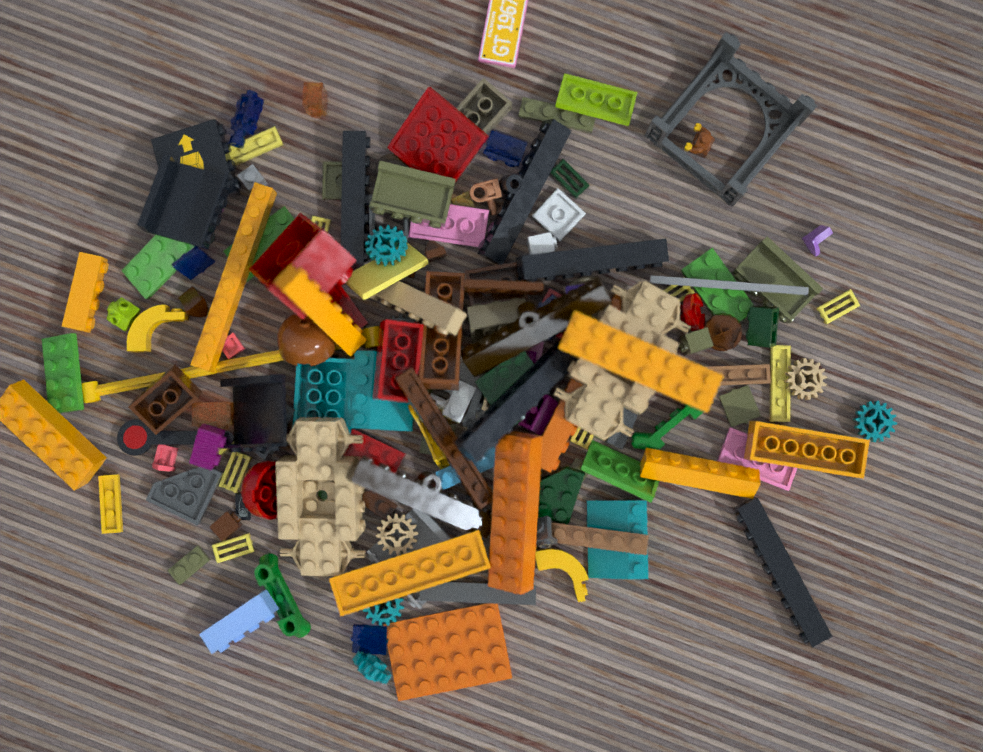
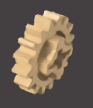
M803 358L800 361H794V365L788 366L790 372H785L788 379L784 380V382L789 383L786 389L793 390L792 396L798 394V399L805 398V400H811V397H818L817 393L824 392L821 387L827 385L823 382V379H826L827 376L822 375L825 369H819V362L813 364L814 359L807 361L806 358ZM801 367H808V369H806V370L800 369V368H801ZM807 388L811 389V391L804 392L803 389Z
M395 513L394 518L388 515V521L381 520L383 527H377L381 533L376 534V537L381 538L378 545L384 544L383 551L388 548L389 555L396 551L397 556H399L400 551H403L405 554L407 553L406 548L413 549L411 543H417V539L413 537L418 535V532L413 530L417 525L410 524L412 518L405 520V514L399 518L398 513ZM393 522V528L390 531H385V528ZM400 522L406 524L409 530H405ZM396 529L399 530V533L403 534L399 539L391 535ZM410 537L409 541L404 546H401L403 539ZM385 539H390L394 543V547L388 544Z

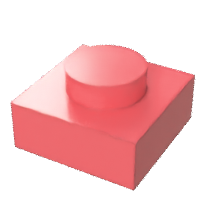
M235 333L227 336L222 351L228 359H232L242 352L245 347Z

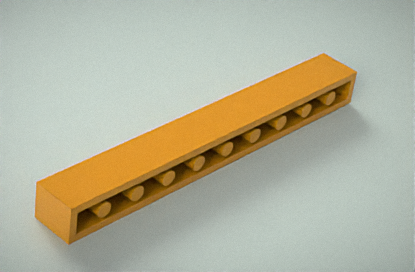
M254 182L191 366L215 373L250 272L248 269L253 264L277 195L276 191L271 187Z

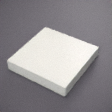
M557 188L532 217L560 242L586 213Z

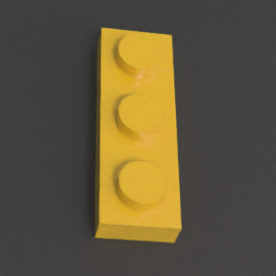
M120 474L98 476L102 534L123 532Z

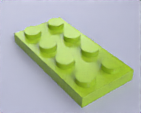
M564 73L555 107L629 126L637 92Z

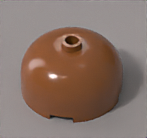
M296 313L290 315L282 322L277 332L279 353L286 362L292 365H318L329 359L335 351L336 342L308 315L304 319Z

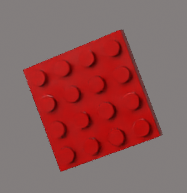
M428 87L387 148L410 168L454 178L456 183L489 136L432 87Z

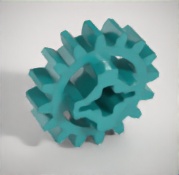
M389 225L386 226V229L379 226V231L373 229V236L368 235L369 241L365 242L367 255L370 256V260H375L377 265L383 262L384 266H387L388 262L393 266L395 260L401 262L400 256H406L405 250H408L407 238L404 236L403 231L398 232L396 226L390 229Z
M871 401L866 402L867 407L860 405L862 411H855L858 418L853 419V421L858 423V425L854 426V429H860L858 436L864 435L863 439H870L871 442H876L877 440L883 442L884 437L890 438L889 432H895L892 425H897V422L893 421L896 415H891L890 413L893 408L886 409L887 403L880 405L879 401H874V403ZM869 410H871L870 413H869V415L866 416V417H864L865 414H866ZM872 420H878V424L872 423Z
M404 598L395 599L396 607L392 604L391 600L387 601V607H384L380 612L381 604L375 605V613H373L371 607L365 608L362 611H368L366 619L372 617V624L379 621V626H382L383 622L389 626L390 620L393 622L397 621L396 615L401 617L402 613L399 609H404V605H401L400 602L404 601ZM385 613L392 614L388 617H381Z
M358 651L352 659L354 664L358 666L357 671L369 681L372 680L375 683L379 681L382 684H387L392 676L391 672L386 670L387 664L376 655L364 654L362 651Z

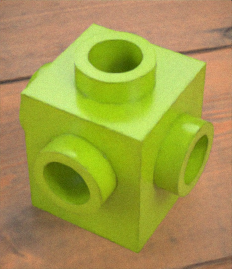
M121 297L116 302H111L108 306L106 320L126 332L139 316L140 309Z

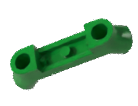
M684 403V407L681 410L676 408L669 414L671 417L666 422L662 420L655 426L656 431L653 433L635 431L632 434L631 446L634 449H643L644 451L646 448L659 450L665 445L660 439L686 416H689L691 420H695L703 411Z
M272 553L261 556L254 575L259 586L264 585L265 590L267 589L279 608L276 612L280 618L277 623L284 635L302 638L310 632L311 624L302 617L279 570L278 557Z

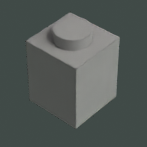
M253 164L237 175L250 192L254 182L265 186L268 184Z

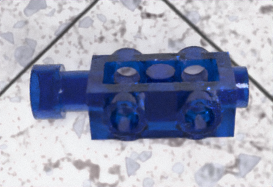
M247 90L246 93L241 94L240 99L236 102V113L231 119V130L234 131L229 140L231 146L243 149L245 135H254L257 129V122L263 110L264 99L259 97L255 91Z

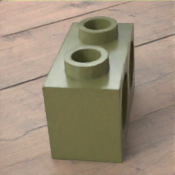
M708 328L685 334L679 338L680 341L678 342L681 353L684 352L685 356L713 346Z

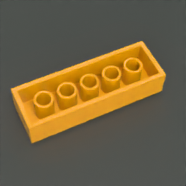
M24 379L9 385L1 396L0 421L74 491L88 484L107 457Z
M749 421L744 459L864 479L870 440L759 421Z

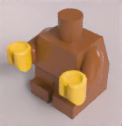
M696 123L693 130L699 133H696L692 143H686L684 150L705 159L715 139L711 136L708 129L702 127L700 123Z

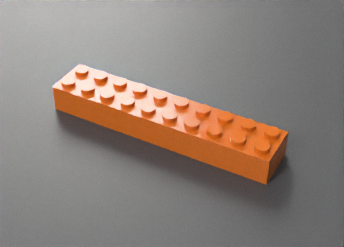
M614 293L611 298L613 304L610 306L621 311L622 299ZM570 379L564 392L572 393L581 387L582 384ZM562 399L559 400L542 434L541 468L550 473L552 470L556 471L561 461L558 457L561 453L566 452L570 444L567 440L569 436H574L578 428L564 420L565 402Z

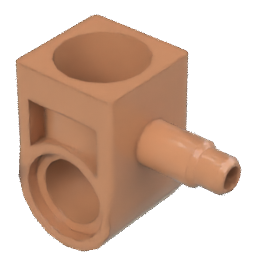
M498 178L477 183L470 190L471 200L475 203L487 202L492 216L496 215L495 200L502 198ZM477 188L482 189L485 194L484 197L476 198L474 190Z

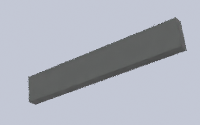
M446 582L421 590L419 601L536 605V585L533 586V590L520 595L488 587V583Z

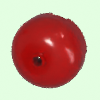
M267 460L255 464L248 470L242 481L241 497L245 507L251 514L263 519L278 518L277 496H273V494H277L276 461Z

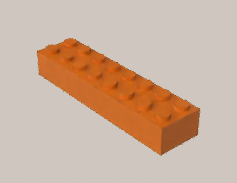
M510 431L499 439V443L495 448L489 557L491 568H489L488 587L522 595L533 590L543 436Z

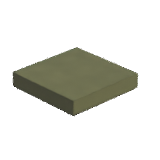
M323 161L322 199L341 200L342 162Z

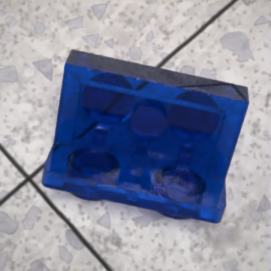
M492 129L483 154L487 155V158L497 161L499 159L504 161V164L509 167H519L528 142Z

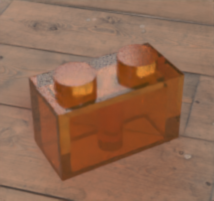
M303 82L302 105L307 114L312 118L327 116L328 93L324 84Z
M193 403L192 426H198L199 429L202 424L217 426L220 429H229V426H234V403Z

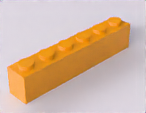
M290 265L274 283L351 357L367 341L361 335L364 331L356 324L353 326L351 324L353 320L346 313L342 315L340 313L342 309L335 302L331 304L329 302L331 298L324 291L321 293L318 291L320 286L312 279L308 281L306 279L309 275L301 267L296 269Z
M646 448L640 462V477L751 499L754 498L761 484L759 469Z

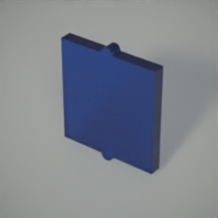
M195 246L186 254H182V257L171 265L181 274L192 280L200 273L205 272L208 267L215 263V260L202 249Z
M353 624V636H351V641H353L352 653L362 651L364 654L386 655L387 643L389 642L387 626Z

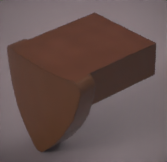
M432 240L428 241L425 249V257L428 259V263L447 257L444 246Z
M194 286L178 297L185 308V313L194 317L207 316V303Z

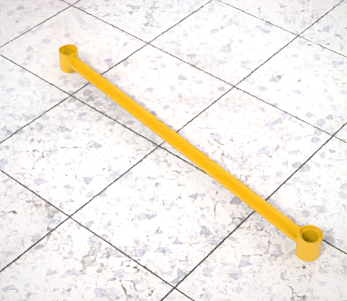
M379 326L362 329L364 332L361 335L367 340L363 344L366 349L378 347ZM336 343L334 349L340 350L342 348ZM279 350L219 361L215 373L194 366L181 370L191 379L284 361V359L281 357ZM165 372L98 385V381L81 383L83 403L101 401L100 396L149 387Z

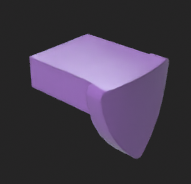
M820 225L802 239L809 251L816 257L820 254L818 244L833 234L830 227Z

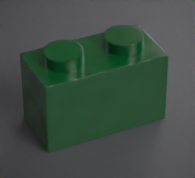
M759 305L750 307L747 314V320L749 321V329L746 331L747 345L766 348L776 346L779 307Z

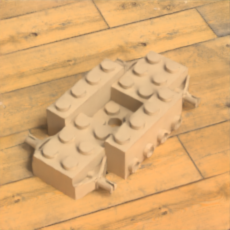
M641 281L628 290H624L614 284L611 292L621 297V311L609 305L605 310L599 311L596 320L676 355L679 343L664 336V334L673 328H678L687 334L691 327L680 320L679 299L646 281ZM579 357L576 362L572 361L567 369L570 372L568 377L579 382L582 386L572 393H566L559 388L554 393V396L559 397L565 402L564 420L600 440H605L616 432H622L631 437V433L634 430L623 423V407L636 415L644 413L649 404L648 400L656 391Z
M300 417L296 420L291 432L287 434V442L290 444L295 455H284L276 461L278 539L297 540L292 549L281 548L280 556H292L301 575L338 576L347 570L352 559H365L366 556L365 550H354L350 541H356L365 531V520H362V512L364 513L365 501H362V493H364L365 488L345 478L355 456H344L349 444L363 443V436L351 435L343 418ZM319 490H324L327 493V499L323 500L318 496Z

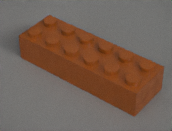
M426 271L425 293L463 312L465 273ZM463 323L456 336L449 332L445 335L436 330L437 326L434 325L433 328H430L424 324L419 379L426 389L459 391Z

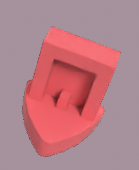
M158 445L152 468L159 471H175L176 467L174 465L179 448Z

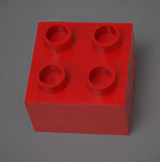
M300 212L248 270L267 289L304 319L307 314L274 281L290 265L296 269L301 267L309 275L306 279L308 281L311 279L320 286L318 291L320 293L324 291L327 294L334 285L341 286L351 277L353 273L351 266L355 263L356 259L324 229Z

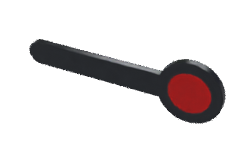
M134 419L126 422L119 429L117 442L124 453L139 456L146 453L152 445H194L198 431H160L155 435L141 420ZM225 431L224 437H227L225 445L232 444L234 435L229 431Z

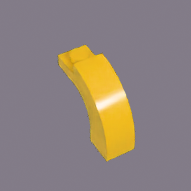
M157 305L145 310L134 320L129 329L127 351L132 353L151 352L152 334L159 325L165 322L189 321V315L183 312V309H171L170 312V306Z
M543 548L536 550L535 558L538 570L542 571L551 568L564 570L571 576L577 602L586 601L585 596L588 595L586 584L581 582L589 579L581 563L573 555L561 549Z

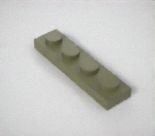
M525 97L522 98L519 111L520 118L542 123L546 120L555 119L569 129L592 134L595 117L555 107L556 104Z

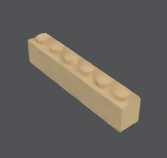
M400 281L369 297L375 301L381 299L380 303L389 308L392 305L395 306L394 310L401 314L408 312V317L416 321L422 319V323L430 328H433L435 325L437 326L436 330L445 335L449 332L456 336L467 315L458 308Z

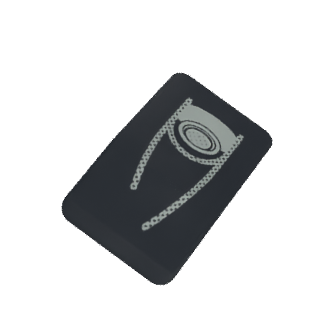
M241 492L236 493L235 512L239 514L242 520H251V513L242 501Z

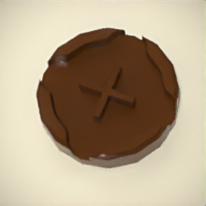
M715 314L708 319L704 328H708L713 343L711 348L714 350L728 351L735 348L741 341V324L731 314Z

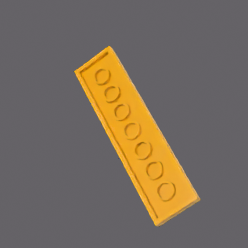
M576 311L572 315L558 348L705 413H708L724 376Z
M476 530L331 577L329 581L340 616H344L489 569L491 566L480 532Z

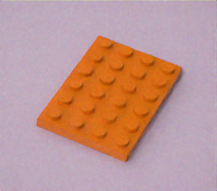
M483 603L390 622L389 626L386 623L383 624L398 701L512 679L498 604Z

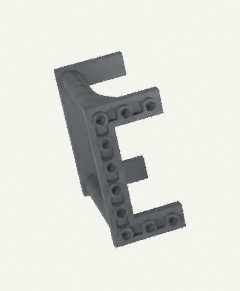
M725 32L712 53L711 59L661 118L657 115L653 118L645 133V137L733 207L748 191L746 187L793 130L797 126L799 127L816 109L817 105L810 96H805L803 93L794 104L790 102L786 95L778 93L771 83L763 81L756 71H751L746 67L744 61L734 57L741 43H739L736 36ZM724 70L731 72L732 80L730 82L724 81L722 76ZM716 75L719 81L718 84L712 82L713 80H716ZM736 78H738L739 81H742L743 83L738 84L736 82ZM730 87L742 90L755 99L763 112L765 129L758 147L725 186L667 137L704 94L717 88ZM767 101L768 104L772 106L768 108L767 106H765L764 102ZM778 110L782 116L779 119H771L769 112ZM770 124H773V125H777V124H778L777 127L774 126V129H773V130H771L770 127H769Z

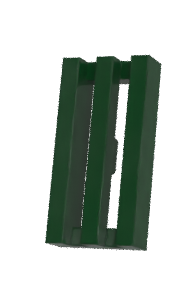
M564 159L550 172L575 199L590 186ZM562 165L583 185L582 188L561 168ZM557 170L578 191L577 193L556 173Z

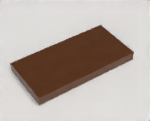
M464 279L463 287L465 292L541 295L544 282Z

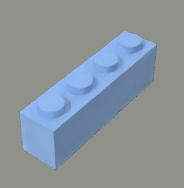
M266 589L199 635L211 654L217 650L221 653L230 647L229 642L232 640L236 643L244 638L245 635L243 633L247 630L251 633L259 628L260 625L258 623L262 620L266 623L274 618L275 615L273 613L279 610Z

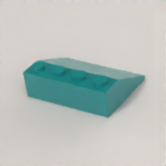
M357 350L354 358L350 428L413 432L414 417L408 408L410 403L373 400L377 351Z
M329 358L314 366H310V364H298L296 366L293 426L300 417L343 418L349 433H351L354 359Z
M587 500V527L648 535L647 501ZM587 547L588 578L649 579L648 551L647 555Z

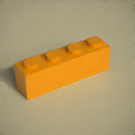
M79 252L62 327L90 333L91 329L94 328V315L100 305L98 299L100 292L104 288L103 278L104 274L108 271V259Z

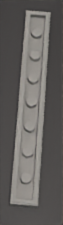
M651 275L650 282L654 284L807 295L809 287L655 275Z

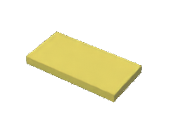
M407 243L408 250H405L406 256H400L401 262L395 260L393 266L390 262L387 263V266H384L383 262L377 265L376 261L373 260L353 271L345 284L365 300L428 265V259Z

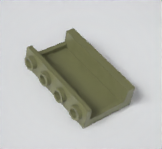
M380 161L372 200L369 204V208L373 210L372 212L378 215H384V213L392 214V218L400 220L403 217L408 218L410 222L421 224L422 222L429 223V226L432 228L440 229V226L445 227L456 179Z
M765 237L732 271L735 274L734 278L738 282L809 287L807 295L749 291L753 296H758L763 300L762 304L764 306L779 307L778 319L782 323H791L799 312L823 290L812 277L769 237Z

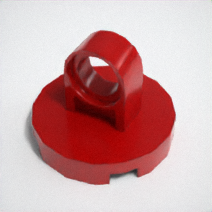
M697 293L687 294L683 305H680V312H682L680 320L691 326L690 330L692 332L703 329L705 325V313L701 314L700 307H703V303Z

